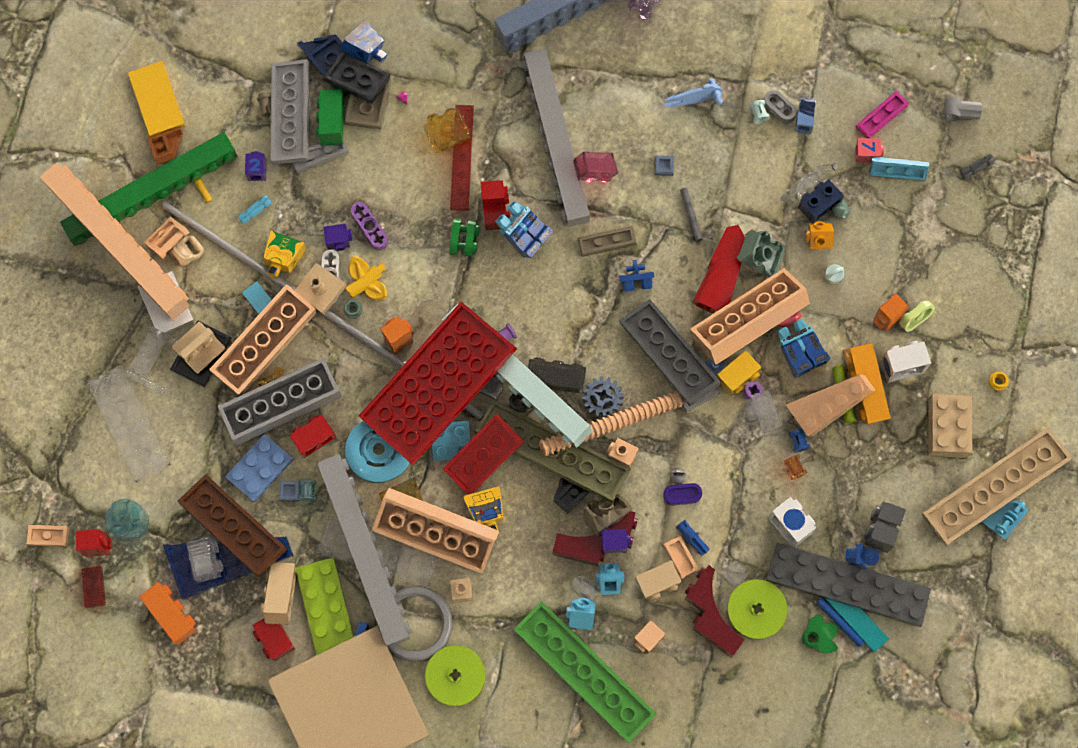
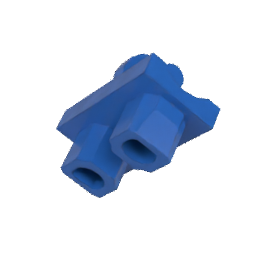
M633 260V266H626V272L633 271L634 274L619 275V281L622 282L624 291H633V280L639 279L641 280V289H651L652 278H655L654 272L638 273L640 270H645V264L638 265L637 260Z
M856 544V549H846V561L851 565H858L860 568L868 569L867 565L873 566L879 562L880 555L874 548L866 549L863 544Z

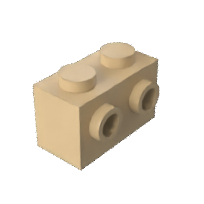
M672 560L635 576V581L644 600L650 599V602L660 598V594L668 591V593H672L678 590V586L682 583Z

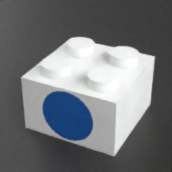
M912 341L904 347L897 345L888 348V351H886L880 361L887 383L925 373L931 364L925 342L918 343V341Z
M790 497L775 508L768 519L788 544L795 548L812 535L816 529L814 526L816 523L810 515L806 516L804 514L802 505L796 499L793 500Z

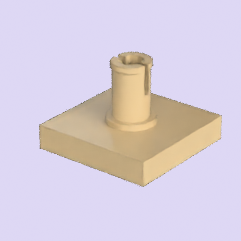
M316 263L294 291L317 311L325 315L347 285Z

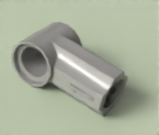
M949 97L944 100L945 120L956 121L960 118L979 120L981 118V103L961 101L957 97Z

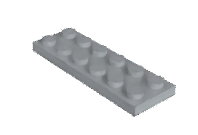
M308 60L272 63L271 163L274 165L309 161Z

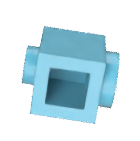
M587 598L572 599L571 607H567L566 611L569 627L592 630L596 602H592Z

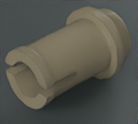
M268 92L259 93L257 101L260 102L262 117H266L267 113L268 117L271 116V95Z

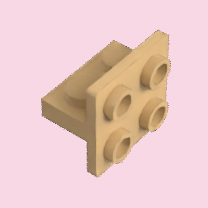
M198 322L172 345V349L197 374L225 350V347L217 340L214 333L201 322Z

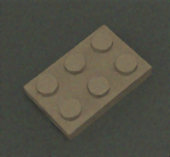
M391 76L373 104L350 94L345 124L382 129L392 80Z

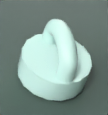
M837 264L830 265L825 272L826 280L831 284L840 283L844 278V268Z

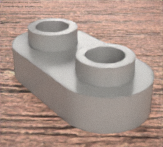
M771 90L766 93L764 98L766 108L782 122H791L795 118L796 107L779 91ZM770 100H775L776 103L773 104L770 102ZM788 112L789 115L785 116L783 113Z

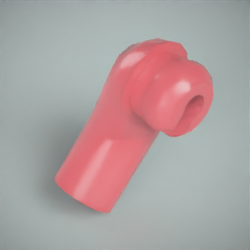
M798 311L778 324V326L789 328L802 317V314Z

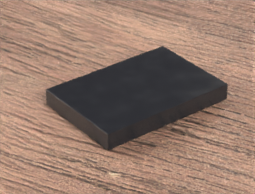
M343 51L324 76L325 82L370 104H373L390 79L389 73Z
M201 322L214 333L217 340L226 350L232 337ZM225 350L199 374L179 355L171 366L170 371L205 388L212 375L209 369L224 354Z

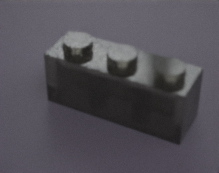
M539 357L529 359L528 369L551 390L583 394L586 367H583L582 364L572 363V365H569L559 360L548 362Z

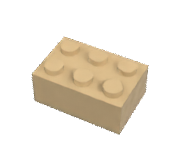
M932 394L928 399V456L968 458L972 454V396Z

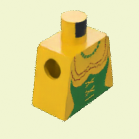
M271 231L264 253L265 265L270 267L267 275L276 279L280 271L291 273L306 252L304 242Z

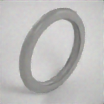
M421 586L400 589L397 591L398 596H395L397 603L410 596H422L430 599L441 612L443 626L439 638L429 648L420 651H409L394 645L389 647L388 650L403 660L420 661L428 659L441 650L448 642L453 625L452 613L443 597L434 590Z

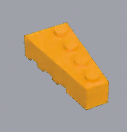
M873 343L842 350L850 378L857 375H865L876 390L858 403L860 420L864 424H871L891 419Z

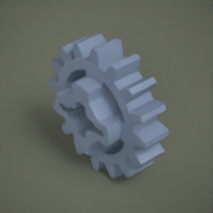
M600 376V381L593 378V384L587 383L588 390L583 389V394L587 396H583L582 401L587 402L584 404V408H590L589 414L595 412L596 418L600 414L606 418V414L612 416L613 411H620L618 406H623V401L619 399H623L624 394L620 393L622 387H616L617 381L611 383L610 377L604 381L603 376ZM610 388L614 391L615 395L610 393ZM602 395H606V398H604L603 401L600 400V397H602ZM590 398L596 402V407L592 404Z

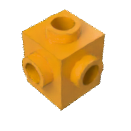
M815 222L814 224H809V230L805 231V242L809 243L810 249L823 250L833 248L834 229L832 223Z

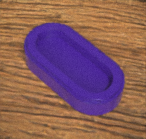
M695 483L670 485L663 493L664 501L672 506L694 504L700 501L702 497V489Z

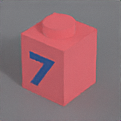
M858 138L855 145L856 163H871L872 157H883L884 146L881 145V139Z

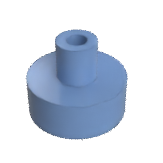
M710 358L706 362V365L716 377L725 368L723 361L716 366Z

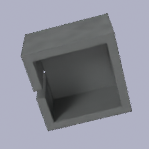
M885 501L879 506L876 505L870 516V520L873 522L867 527L864 534V539H867L865 545L888 553L895 545L899 529L896 527L901 526L906 509Z

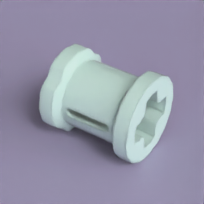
M757 100L749 104V109L752 110L754 115L753 121L755 124H761L770 119L764 107V100Z

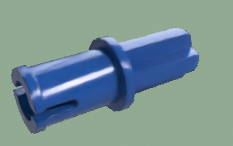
M686 520L677 525L676 529L685 537L686 543H690L699 555L703 556L709 551V547L698 536L699 533L695 532Z

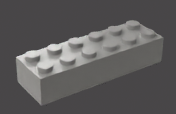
M322 358L217 407L233 442L236 445H240L337 400L342 395L325 359Z

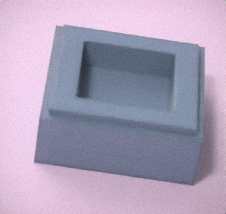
M655 156V175L673 176L674 156Z
M280 481L279 500L300 501L301 482Z

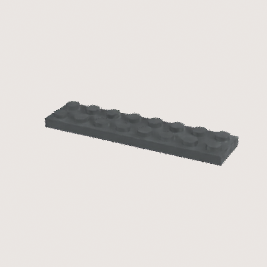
M780 543L776 544L766 580L770 583L824 599H830L918 627L923 625L931 591L929 587Z

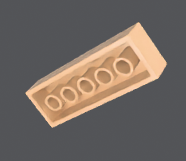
M784 268L692 327L690 330L695 344L717 365L809 305L810 301L807 290Z
M286 284L209 369L211 374L238 397L245 394L316 314V309Z
M391 488L388 489L383 497L372 531L481 574L484 572L499 533L498 530Z

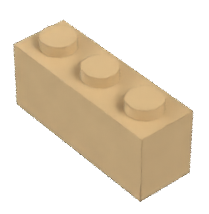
M273 563L270 570H267L266 582H268V585L264 587L263 591L265 604H261V616H264L265 624H290L297 578L295 563Z

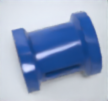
M797 429L788 433L793 441L794 453L810 448L803 429Z

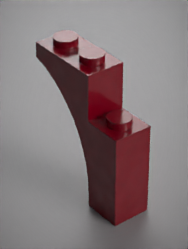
M630 511L608 530L626 529V535H631L632 529L636 530L638 518H635L636 512ZM557 533L552 552L554 556L594 566H599V562H604L606 554H603L602 534L598 537L597 535L577 537ZM630 537L631 546L627 548L631 549L634 537Z
M708 565L706 569L702 567L696 575L698 578L697 582L694 585L690 583L684 593L687 594L685 600L703 612V615L699 613L692 622L695 624L693 630L732 658L745 639L734 632L721 617L713 597L712 583L715 569Z

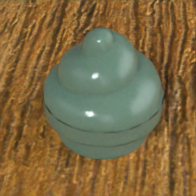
M844 199L836 203L831 210L833 217L845 219L848 218V214L851 211Z

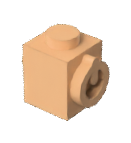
M617 438L615 443L611 442L607 452L610 453L609 458L630 468L638 454L639 448Z

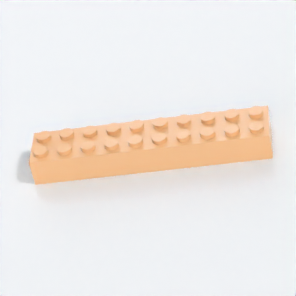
M57 162L40 176L57 198L172 321L190 307L187 302L189 298L179 286L175 288L176 284L166 272L162 274L163 270L154 259L149 261L151 258L148 253L137 244L128 232L126 233L122 225L110 215L108 210L97 201L95 196L85 188L78 178H75L65 165L61 167Z

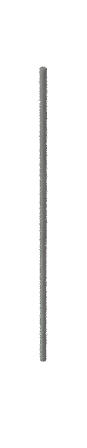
M164 202L162 204L163 209L281 288L287 284L293 290L296 289L280 277L275 279L268 276V269L169 203ZM328 310L323 315L402 368L406 361ZM470 404L464 408L465 411L480 421L485 415Z

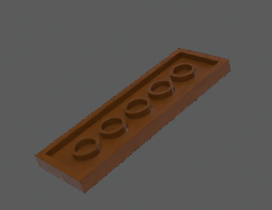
M206 474L177 500L192 517L258 578L287 551L282 543Z

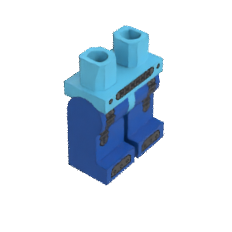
M511 202L507 210L512 216L508 219L502 214L495 222L501 228L499 232L504 235L511 245L523 257L531 258L541 247L540 243L543 244L553 230L541 222L527 206Z
M803 319L793 323L796 333L791 335L787 327L777 332L780 340L778 346L782 350L795 378L811 371V369L813 370L828 363L830 360V356L823 349L812 326L808 327Z

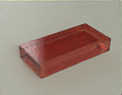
M96 566L81 569L85 608L106 606L103 567Z

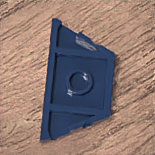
M336 34L325 38H314V41L297 42L298 47L323 77L341 54L340 50L343 42ZM329 84L333 89H339V88H337V87H335V86Z

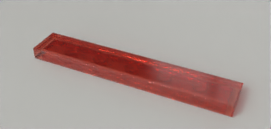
M455 105L450 211H469L474 105Z

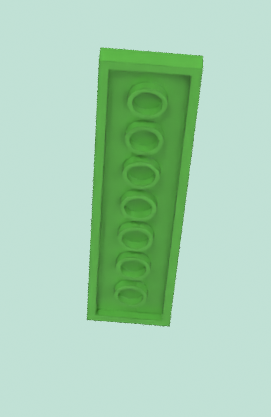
M542 601L514 628V631L628 744L657 714Z

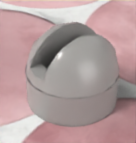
M675 468L670 474V479L674 484H682L686 479V473L681 468ZM673 474H683V476H673Z

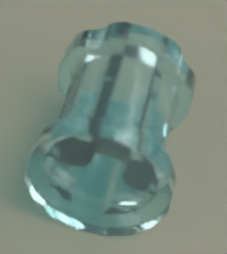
M300 480L301 495L298 497V500L316 501L314 496L316 480Z

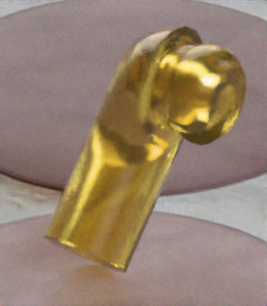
M276 366L273 375L259 380V386L261 387L282 377L284 369Z

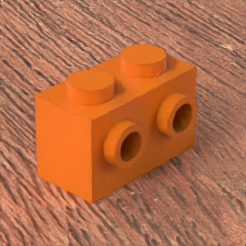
M400 316L391 318L380 329L385 342L394 354H397L414 342L412 338L414 333L411 330V325L406 319L403 321Z

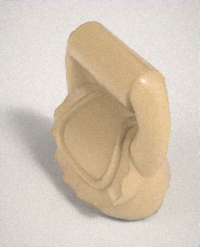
M190 235L180 239L168 252L177 265L185 267L191 261L199 259L204 253V248L194 236ZM189 241L198 254H193L185 242Z

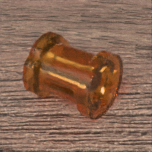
M799 455L790 457L783 462L791 473V480L798 479L807 474V471L803 469L800 463Z

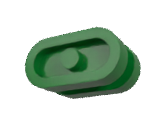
M453 219L449 250L451 255H458V250H465L464 256L470 257L473 256V253H477L478 242H475V236H479L480 225L477 224L476 220H469L468 225H462V219ZM461 232L467 233L465 243L460 242Z

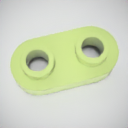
M929 301L920 302L916 308L902 316L900 326L907 332L912 331L933 314L935 306Z

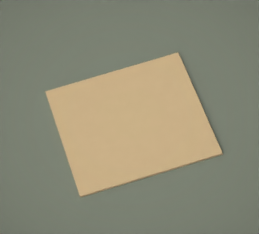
M377 626L268 679L299 748H405L429 736Z

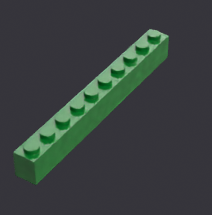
M222 132L98 200V202L120 223L121 220L134 216L139 210L149 208L159 199L167 198L170 193L183 189L188 183L198 181L208 172L216 171L219 166L232 162L238 155L225 132ZM74 215L60 221L66 235L74 246L85 243L87 239L93 236Z

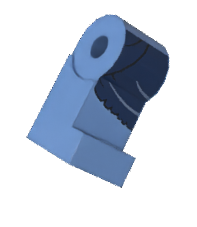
M800 98L795 132L812 133L816 99Z

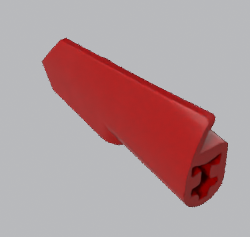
M739 225L726 228L711 258L703 281L692 301L697 307L713 314L731 302L742 264L736 257L739 256L745 240Z

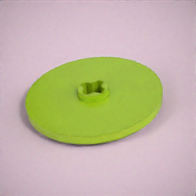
M760 579L748 580L737 586L729 598L727 607L729 620L733 627L740 634L751 639H765L776 634L784 625L788 611L786 599L780 589L774 584ZM757 604L761 605L760 609L763 610V612L755 614V610L752 608V606L756 607Z
M459 645L447 646L436 652L430 659L425 673L426 684L432 696L439 702L449 706L465 705L473 701L482 691L485 683V668L480 657L471 649ZM454 670H457L458 674H461V677H458L457 681H454V679L450 677V674H453Z

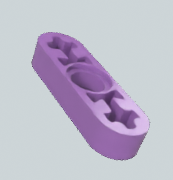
M362 202L354 203L351 207V214L374 249H385L388 245L387 236L368 207ZM359 208L363 211V214L365 216L364 219H362L361 215L357 213L356 209ZM367 222H373L375 224L372 230H366L364 228ZM375 233H377V236L380 239H382V244H379L376 241V238L374 236Z

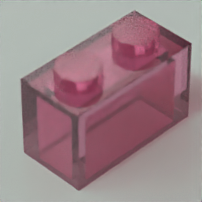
M582 152L573 160L578 180L606 183L618 174L613 153Z

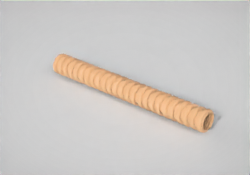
M673 391V394L668 393L667 396L662 395V398L657 397L656 400L651 399V402L646 401L645 404L640 403V406L635 405L634 408L629 407V410L624 409L623 412L618 411V414L613 413L612 416L607 415V418L602 417L601 420L596 419V422L591 421L589 425L593 432L584 442H587L588 439L592 440L594 437L598 438L599 435L603 436L605 433L609 434L610 431L620 430L622 426L624 428L627 425L630 426L633 422L636 424L638 420L641 422L644 418L649 419V416L652 418L655 414L660 415V412L671 411V408L682 407V398L677 391ZM560 433L556 436L552 435L550 439L549 437L545 438V440L541 439L539 442L540 449L545 456H548V453L554 454V451L559 452L560 449L565 450V447L570 448L571 445L569 446L561 438L563 435Z

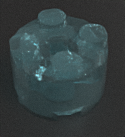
M119 499L111 504L107 514H105V524L107 529L117 538L124 541H134L148 531L149 516L146 510L136 501Z

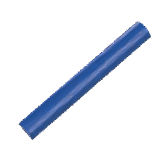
M822 598L816 603L858 647L864 643L853 629Z

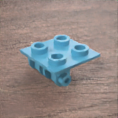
M469 420L452 422L432 444L433 461L451 460L470 441Z
M1014 499L982 521V523L1006 540L1029 510L1025 508V502Z

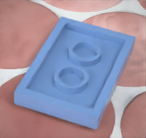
M264 433L225 477L255 503L294 459Z

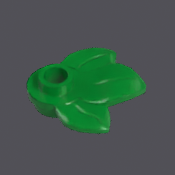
M821 614L815 615L808 621V628L802 634V643L807 648H816L821 653H832L838 649L832 639L836 636L839 626L833 623H824ZM809 635H813L815 637L814 642H810L808 640Z

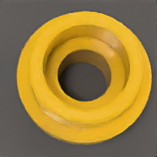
M994 372L989 377V385L996 391H1002L1008 386L1009 379L1003 372ZM995 379H1000L1001 384H997Z

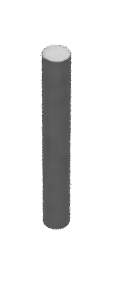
M682 188L680 192L695 241L698 242L702 240V235L688 189Z

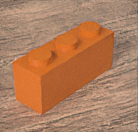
M157 582L139 598L171 640L179 645L197 631L194 626L196 622L190 614L186 616L182 611L184 609L182 603L178 599L174 600L171 594L173 592L168 585H162Z

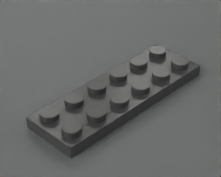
M651 299L620 319V324L689 407L720 385L719 379Z

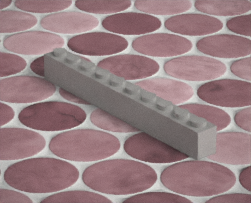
M546 49L524 53L522 66L523 70L528 72V77H526L528 88L531 87L533 93H530L532 104H536L537 107L534 110L536 120L541 122V126H539L540 135L545 137L546 143H543L545 154L549 153L550 159L547 160L549 170L554 172L552 177L554 188L558 187L557 201L558 204L563 206L561 211L562 220L567 222L568 227L590 222V214Z
M340 454L318 462L317 464L386 646L389 648L409 640V634L412 633L408 621L404 623L402 618L405 612L401 603L397 604L395 596H398L394 584L391 586L389 584L388 578L391 577L387 566L383 567L381 563L384 557L380 548L376 549L374 542L377 539L374 531H369L367 526L370 523L367 513H362L360 506L363 505L360 495H356L353 488L356 487L353 476L349 477L346 471L350 469L346 458L342 459Z

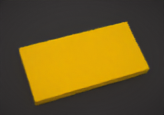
M163 61L128 72L150 137L186 126Z

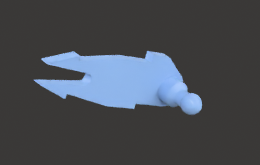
M711 78L708 81L709 84L703 85L702 88L693 89L664 99L665 102H670L664 105L665 107H676L704 102L711 98L716 99L717 105H721L723 103L721 98L722 89Z

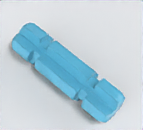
M264 195L260 198L259 202L256 201L248 207L245 213L239 214V220L246 224L250 221V218L253 219L262 212L264 207L267 208L271 205V200L268 196Z

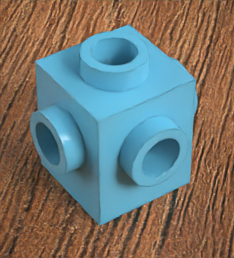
M600 564V572L596 573V585L600 584L601 595L621 594V584H624V572H620L619 564Z

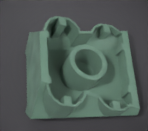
M751 229L745 234L746 237L740 254L736 258L770 278L778 271L785 247L779 241H772L767 231L756 232Z

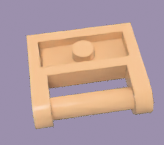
M170 217L144 244L163 259L166 253L183 236L186 237L189 234V231Z

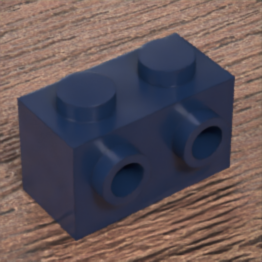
M830 179L826 182L821 181L814 187L815 190L810 194L807 192L800 198L798 208L812 224L832 210V207L843 199L844 195Z

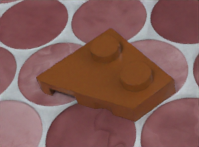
M181 127L147 139L157 165L175 159L183 136Z

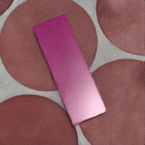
M896 91L860 121L856 128L866 138H871L907 108L909 103Z

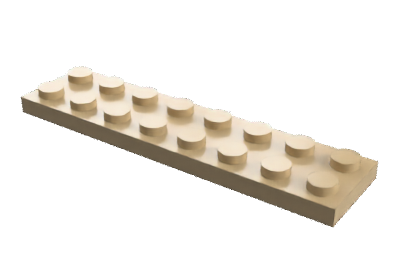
M1046 428L929 508L922 515L945 546H947L1073 458L1052 431Z

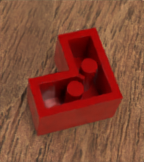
M503 180L481 182L485 230L501 229L495 221L502 214L508 219L510 218V212L506 211V204H509L508 186H504Z

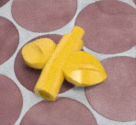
M353 256L349 261L348 273L355 281L346 286L345 290L352 298L364 291L365 295L371 300L385 299L387 297L386 287L378 279L387 268L383 263L377 267L374 265L369 268L363 259Z

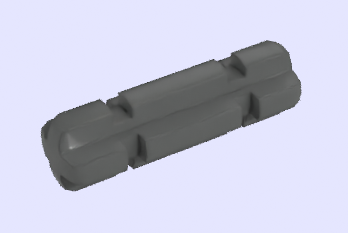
M988 154L983 159L981 158L969 165V167L962 169L960 174L963 179H968L971 175H975L987 166L989 167L994 164L995 159L992 154Z

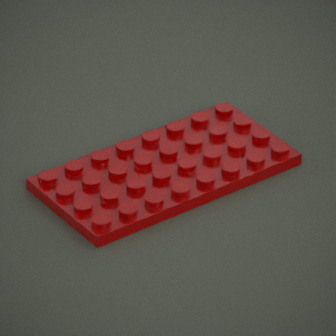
M461 301L358 416L409 463L414 465L513 355L517 348Z

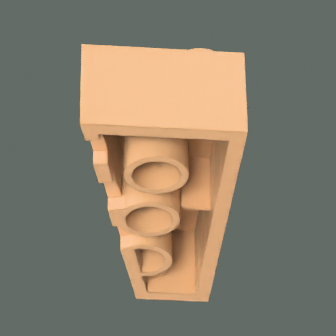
M857 375L788 403L786 406L807 436H814L876 390L865 375Z

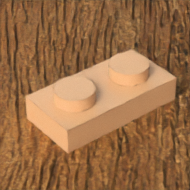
M28 525L26 544L29 546L67 547L69 527Z

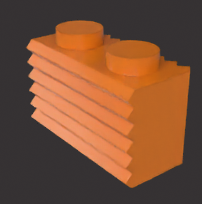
M894 294L879 307L874 316L875 325L881 330L888 331L902 318L909 306L897 294Z

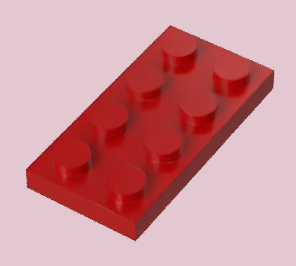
M495 414L449 461L443 470L467 495L473 494L524 441L498 414Z

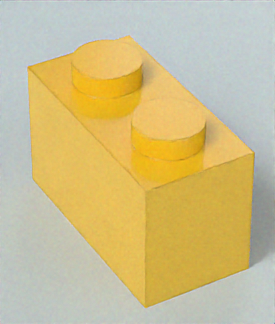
M744 351L719 372L717 378L720 381V385L730 396L734 393L738 395L746 388L745 384L747 382H753L760 376L761 366L747 351Z

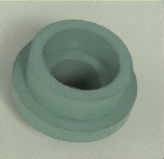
M349 300L343 307L344 314L351 319L359 317L362 313L361 303L357 300ZM352 307L357 308L355 312H350V309Z

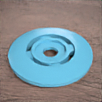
M364 421L360 422L350 432L345 446L346 459L352 471L360 478L374 483L391 481L400 476L408 467L409 462L379 434H373L375 431ZM377 444H382L385 447V451L381 455L373 452V448ZM370 461V462L373 463V464H376V465L385 464V466H383V467H373V466L368 465L367 463Z

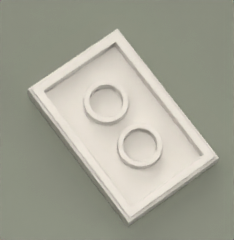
M172 271L167 273L176 284L175 288L179 285ZM140 285L137 286L159 337L194 322L189 308L172 321Z

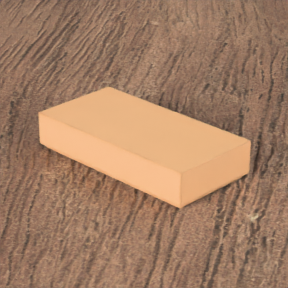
M681 535L663 544L681 580L699 571Z

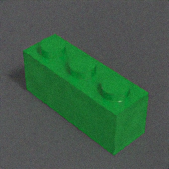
M341 89L320 90V97L316 99L317 109H319V112H316V121L319 123V127H316V138H320L321 145L343 144V92Z

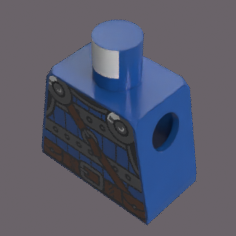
M363 21L344 38L340 50L366 63H369L373 58L383 63L387 57V54L381 50L384 39L366 21Z

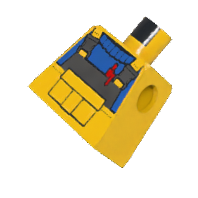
M499 486L463 496L475 522L498 530L497 522L504 520Z

